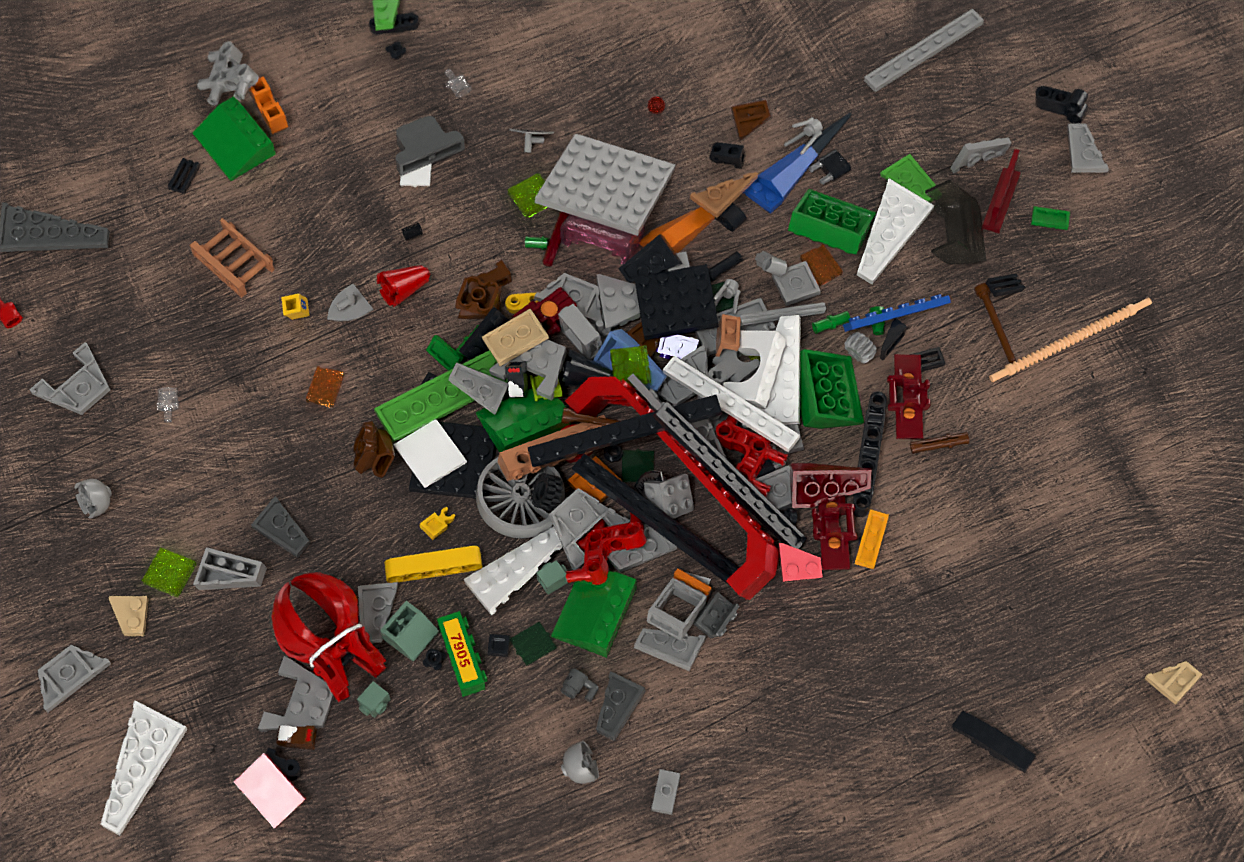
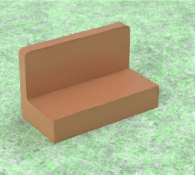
M722 314L716 335L717 357H720L723 348L738 351L740 346L741 317Z

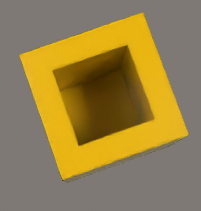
M301 294L281 297L284 316L292 320L309 316L308 299Z

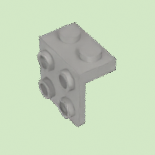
M680 474L665 481L644 482L647 500L674 519L693 511L694 505L687 474Z

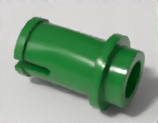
M526 236L525 248H541V250L547 249L549 240L545 236Z

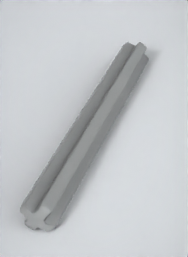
M824 302L741 314L739 315L741 317L740 325L779 320L781 316L799 315L801 317L825 313L826 306Z

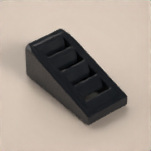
M897 319L892 321L882 345L881 360H885L905 336L906 325Z

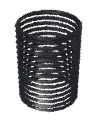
M419 222L401 229L406 241L423 235Z

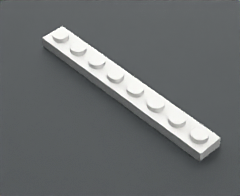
M673 356L664 367L663 373L700 397L705 398L716 394L722 411L788 453L800 439L798 433L676 356Z

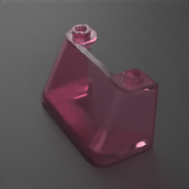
M571 214L567 216L560 228L561 244L570 247L573 241L577 245L579 241L602 247L611 250L612 256L616 257V254L621 257V264H624L634 256L645 232V225L637 236Z

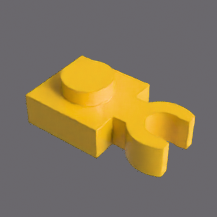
M445 507L441 510L439 516L434 512L422 521L420 528L434 540L447 530V524L454 521L455 514H452L450 517L445 516L448 513V508Z

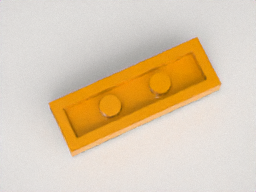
M874 510L869 511L855 560L856 565L874 569L889 514Z

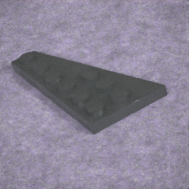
M2 202L0 252L108 248L110 233L108 228L88 223L85 225L77 223L76 220H65L60 216L36 210L29 211L23 207L9 206L8 203Z

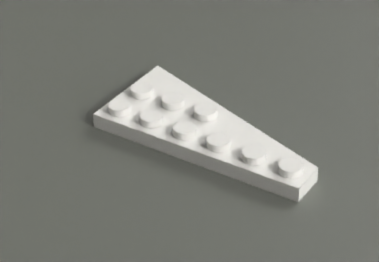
M888 179L857 271V276L873 284L933 211L934 205Z
M799 315L781 316L775 331L786 338L785 347L766 408H758L783 425L800 424L801 318Z
M134 701L133 704L134 709L128 722L129 727L116 766L117 771L112 781L110 797L107 800L101 825L119 836L188 730L186 726L137 701Z

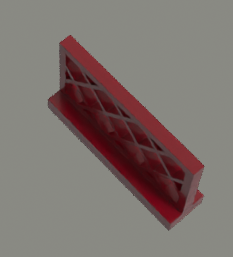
M1014 149L1008 168L1003 167L982 229L1000 233L1021 172L1015 171L1020 152L1018 149Z

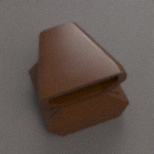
M476 276L464 278L456 299L455 308L460 309L458 318L484 319L493 307L499 310L502 286L493 280L480 281Z
M373 421L363 423L354 442V468L362 474L372 467L374 475L382 478L395 457L392 438L386 430L377 429Z

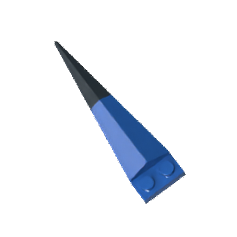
M848 113L823 130L822 135L817 137L804 154H800V152L809 141L760 173L758 178L743 194L767 212L772 213L783 203L810 165L848 121L851 113Z

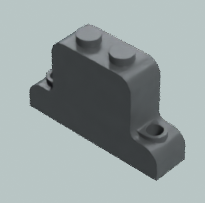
M432 116L419 118L416 121L402 125L396 130L397 145L401 150L396 155V167L400 176L465 150L464 138L458 131L443 132L436 119Z

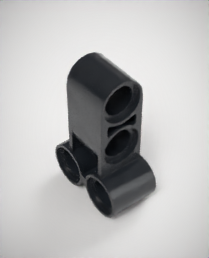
M1040 86L1036 89L1035 102L1039 109L1067 116V120L1073 124H1080L1088 110V105L1086 104L1088 94L1084 90L1075 89L1071 93L1048 86Z

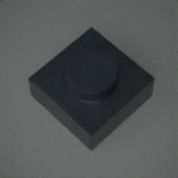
M490 634L488 656L508 657L510 635Z

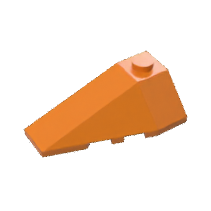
M699 207L651 230L639 244L645 247L655 237L662 234L673 251L679 253L715 217L702 207Z

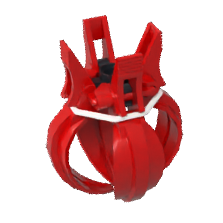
M309 572L293 578L291 584H284L275 596L271 617L275 638L281 650L288 657L295 658L303 663H310V666L314 667V673L325 680L338 702L350 697L348 691L349 684L343 666L354 661L375 678L386 669L385 665H383L386 662L385 658L369 641L370 636L365 632V628L358 624V599L354 591L342 580L320 572ZM290 585L310 596L333 620L337 629L332 640L314 635L305 626L290 601Z

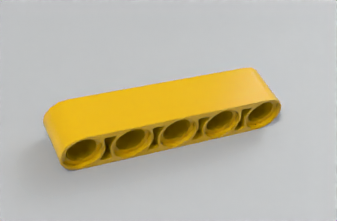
M467 546L387 559L384 561L386 581L388 583H400L479 570L482 568L480 548L478 546Z

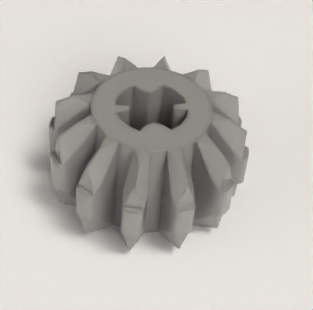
M860 332L850 335L844 343L848 354L855 358L857 362L863 364L871 360L877 353L876 346L869 340V337Z

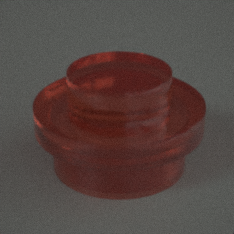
M655 96L649 100L648 110L650 112L658 114L664 111L665 102L661 97Z

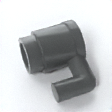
M571 668L560 691L567 697L575 699L576 695L585 686L589 691L584 698L592 702L599 687L590 681L584 673Z

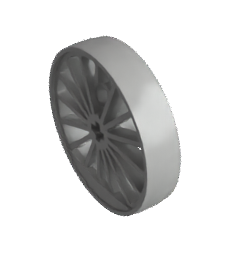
M498 457L491 461L482 471L476 488L477 508L486 524L496 532L512 538L535 537L551 528L553 524L549 513L541 508L534 507L532 504L531 496L533 494H531V491L534 490V487H531L536 483L535 480L538 478V475H542V473L561 478L558 471L554 467L547 466L542 468L528 485H526L528 474L519 480H509L507 484L493 474V472L499 469L505 477L498 464ZM487 478H490L502 488L484 483ZM564 483L561 485L563 487V490L560 492L562 497H559L560 502L557 506L565 500ZM482 490L501 495L483 496ZM503 501L491 508H488L485 503ZM508 506L499 517L493 514V512ZM516 506L511 523L503 521L505 516ZM518 507H520L522 525H514ZM524 509L534 524H526ZM531 509L544 517L545 520L539 522Z

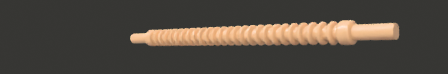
M1146 298L1134 305L1129 304L1125 308L1117 310V313L1113 312L1112 315L1109 314L1108 317L1105 316L1103 319H1099V322L1095 321L1094 324L1091 323L1090 326L1087 325L1085 328H1081V331L1077 330L1072 335L1064 336L1063 340L1059 339L1058 342L1054 341V344L1046 345L1045 349L1040 348V351L1036 350L1035 353L1032 352L1031 355L1028 354L1026 357H1022V360L1018 359L1013 364H1007L1004 369L989 376L991 382H995L1007 375L1012 376L1016 371L1020 372V369L1028 368L1029 364L1034 365V362L1038 363L1039 360L1042 361L1043 358L1052 356V353L1060 352L1061 348L1066 349V347H1070V344L1078 343L1079 339L1082 341L1084 338H1088V335L1092 336L1093 333L1101 332L1102 329L1110 327L1111 324L1115 325L1120 320L1123 321L1124 317L1128 318L1135 315L1138 310L1151 305V299Z

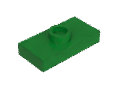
M1033 206L1031 225L1068 230L1070 211Z
M438 335L432 338L426 349L448 371L453 369L456 363L460 364L463 360V357Z

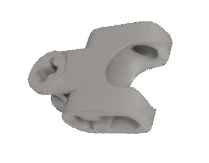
M723 349L720 357H714L712 362L715 367L709 370L708 377L722 386L724 382H744L757 372L760 360L754 359L750 362H742L738 359L742 355L740 351Z

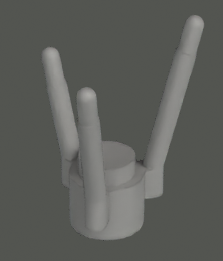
M813 117L792 125L793 128L805 125L804 131L784 144L785 147L805 135L812 136L811 140L800 152V154H804L817 137L822 135V124Z
M726 279L714 297L716 307L722 297L729 299L734 296V315L737 311L738 297L741 293L738 290L739 285L735 280Z

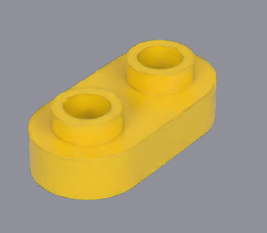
M536 293L509 295L505 300L507 311L515 314L529 304L530 300L534 299Z

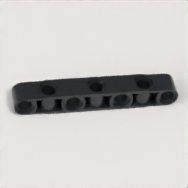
M880 391L871 394L866 411L857 467L871 469V489L853 494L852 504L855 505L854 515L857 517H865L868 514L873 497L887 403L886 395ZM857 504H864L865 507H859Z

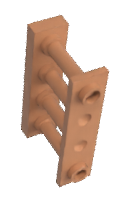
M222 218L220 220L223 228L222 231L205 245L202 244L200 246L194 241L190 244L193 255L242 298L247 294L245 283L264 267L271 273L274 271L273 260L268 254L264 255L241 235L231 222H227ZM227 235L235 240L218 255L212 256L209 253V250ZM241 245L246 252L231 265L224 267L221 261ZM252 256L259 261L243 276L235 277L233 275V272Z

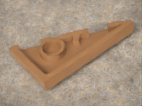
M748 173L743 175L741 179L735 181L731 179L719 183L717 186L708 187L706 191L698 194L693 192L690 194V199L718 218L758 178V173Z

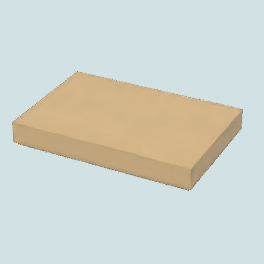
M529 309L482 336V339L499 366H502L549 339L532 310Z

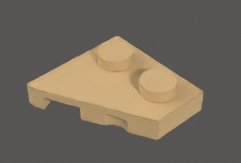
M109 596V601L124 636H145L148 597Z
M1185 661L1177 664L1175 667H1167L1154 674L1149 673L1145 680L1176 705L1203 674Z

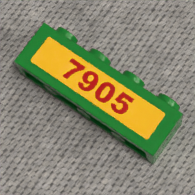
M460 611L437 618L462 697L486 690L484 682L488 680L485 671H480L478 664H481L478 652L474 653L472 647L475 646L472 634L468 635L466 631L469 628L466 617L462 618Z

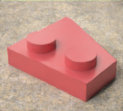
M779 543L782 581L823 577L820 557Z

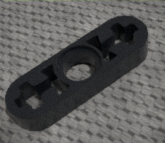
M415 13L397 14L395 20L399 23L397 26H394L393 29L377 31L375 18H372L369 21V29L375 35L412 31L419 27V18Z

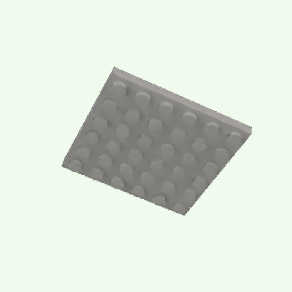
M575 134L535 197V203L638 236L675 171V164Z

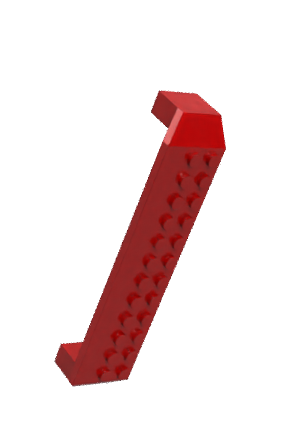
M589 377L565 400L576 414L596 416L608 404L633 407L639 415L655 412L654 409L652 410L648 406L649 403L636 393L637 390L625 379L619 380L617 377ZM667 430L658 432L659 437L748 533L746 562L726 582L739 596L750 600L775 577L780 559L779 548L773 543V538L761 529V525L748 515L749 512L735 501L736 498L729 491H726L722 487L723 485Z

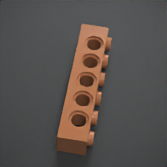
M582 422L499 453L498 464L507 481L512 479L518 480L528 473H537L547 466L553 467L563 460H572L576 456L533 467L527 447L598 428L602 425Z

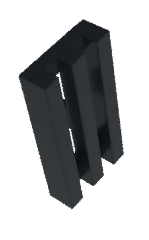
M182 158L168 184V189L185 194L200 167L199 162L193 163L192 160L187 161L186 158ZM191 167H193V168L191 169V171H190V173H189L187 179L185 180L189 169H190Z
M1016 273L989 278L985 282L994 297L1023 292L1025 289L1024 285H1020L1022 281L1016 279L1018 277Z
M940 347L909 354L921 355V358H923L921 359V372L945 366V360ZM938 354V356H934V357H930V358L927 357V356H930V355Z

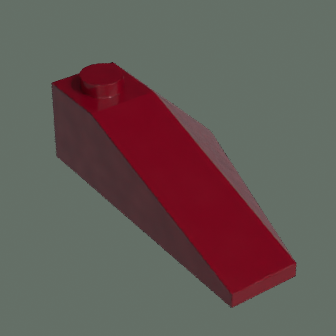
M790 463L792 508H812L826 501L831 502L845 495L849 496L871 489V469L814 463Z

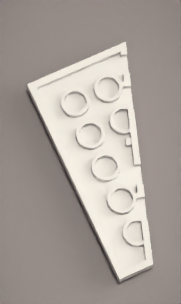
M554 526L464 579L468 588L491 615L496 612L495 608L500 603L504 604L513 591L519 590L538 571V567L543 562L547 563L551 559L550 555L555 550L562 548Z

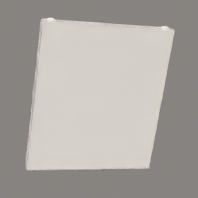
M436 419L394 444V447L424 488L467 463V460Z

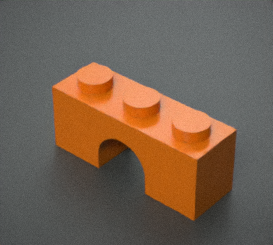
M264 76L259 78L257 83L249 88V91L269 130L273 134L287 128L288 124L285 114L279 103L275 102Z

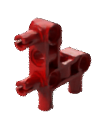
M728 415L726 420H723L716 426V438L723 447L729 450L734 449L744 454L741 463L737 464L736 469L764 497H767L771 486L757 481L756 478L765 461L769 459L784 466L788 454L773 449L771 441L762 435H757L736 426L738 420ZM761 447L763 449L758 451L755 448Z
M630 513V523L605 527L603 519L598 521L593 526V530L584 539L576 541L580 549L585 551L584 566L576 570L566 571L567 582L585 580L594 585L604 583L609 572L607 557L612 551L630 550L645 545L647 538L642 521L632 513Z

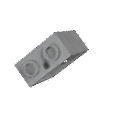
M574 304L564 307L558 314L562 332L583 356L591 360L594 359L602 346L600 334Z
M672 578L648 610L647 622L682 640L706 606L707 596L700 590L691 588L685 582ZM672 595L696 606L685 622L662 611Z

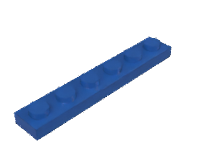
M939 294L930 297V301H926L924 298L914 301L915 305L909 306V303L898 305L899 309L893 310L892 307L881 310L882 314L877 315L875 311L865 314L866 318L860 319V316L848 319L849 323L843 325L844 331H851L951 303L950 297H942Z

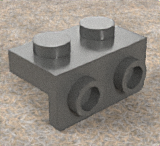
M715 592L693 624L711 639L718 636L721 637L727 630L726 625L728 622H731L737 616V609L740 605L737 603L732 604L719 592Z

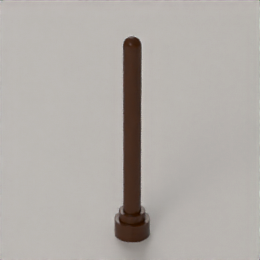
M986 283L979 284L974 288L977 297L983 300L1008 362L1013 364L1016 359L989 297L991 291Z
M563 408L561 423L565 424L577 421L602 426L619 422V420L576 414L570 408Z

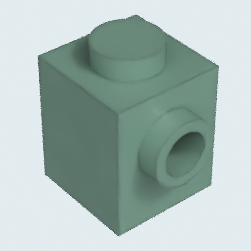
M557 560L552 563H546L541 570L536 572L537 580L547 595L568 583L566 580L567 569L563 564L560 566Z
M374 681L357 699L360 706L359 710L366 716L370 714L374 718L386 710L387 704L391 700L389 693Z

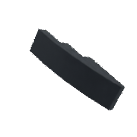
M963 710L952 724L954 731L970 738L971 743L989 751L990 756L1024 773L1036 758L1034 753L1006 734Z

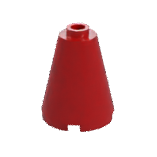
M422 265L382 271L377 275V285L381 284L382 287L379 290L380 294L389 306H398L429 282L430 272Z

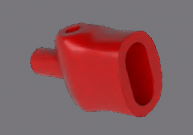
M0 298V321L6 328H12L22 321V316L17 311L13 302L4 304Z

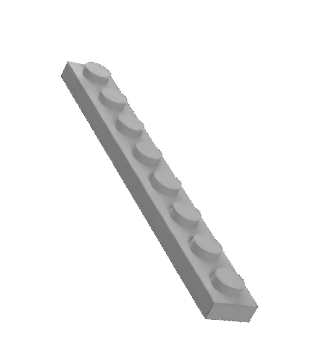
M971 9L866 75L864 81L874 92H877L981 26L984 20Z

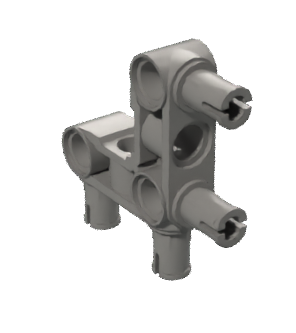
M230 41L225 42L219 50L209 52L208 60L214 63L209 78L200 79L197 84L201 91L211 89L207 100L211 105L219 104L222 93L236 90L234 97L238 100H244L248 88L254 86L259 79V76L247 64H240L243 54Z

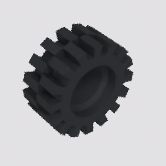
M547 473L538 475V478L535 480L536 484L532 486L534 490L531 491V494H533L531 500H533L532 504L534 507L549 511L557 507V503L560 502L559 497H562L560 492L563 490V487H561L563 483L560 481V477Z

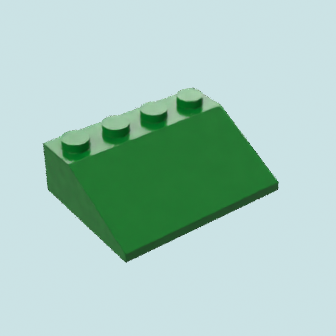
M234 96L219 104L192 132L230 182L276 155L272 141Z
M808 189L792 212L788 231L793 232L795 235L808 237L815 242H822L829 247L844 250L846 253L857 255L875 218L876 212Z
M803 349L800 352V409L804 427L823 429L862 425L864 423L851 356Z
M532 389L528 390L526 398H508L503 400L496 415L486 408L476 412L477 417L499 452L560 431L565 426L571 425V422L569 424L561 423L563 408H566L561 400L556 397L552 401L549 399L544 400L543 398H538V401H535Z
M609 571L607 580L600 585H594L585 580L575 582L551 637L607 658L637 589L636 579Z

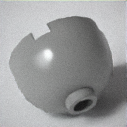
M87 479L75 484V489L79 491V494H76V499L82 512L90 514L88 518L97 517L108 509L110 497L112 496L108 486H105L97 479Z
M585 741L570 746L564 753L563 765H561L563 774L579 784L590 783L599 778L596 760L592 761L590 755L593 753Z

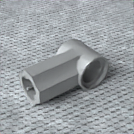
M766 251L757 253L755 257L757 266L761 267L763 271L779 277L786 271V261L776 258Z

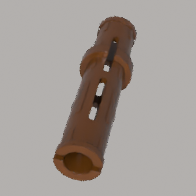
M966 431L950 435V433H947L941 437L911 441V453L914 454L945 447L951 449L956 445L969 444V435Z

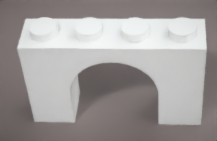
M740 331L738 351L745 356H760V365L757 372L750 379L744 382H724L723 387L756 408H766L785 347L786 338L777 331Z

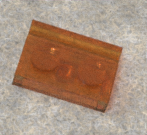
M823 244L819 248H814L800 255V260L807 262L819 286L835 279L838 275L841 276L843 273Z
M317 366L306 401L333 408L344 373L328 368L322 369Z

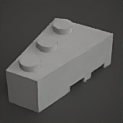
M206 547L193 585L198 590L260 587L267 567L260 561Z

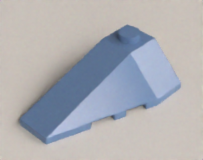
M622 329L610 331L593 359L594 362L610 369V374L619 376L621 379L628 380L627 378L634 374L647 389L650 390L652 388L655 392H658L667 377L642 347Z

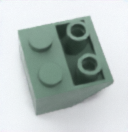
M405 601L382 627L380 632L384 641L414 662L439 633V630L420 610L408 601Z

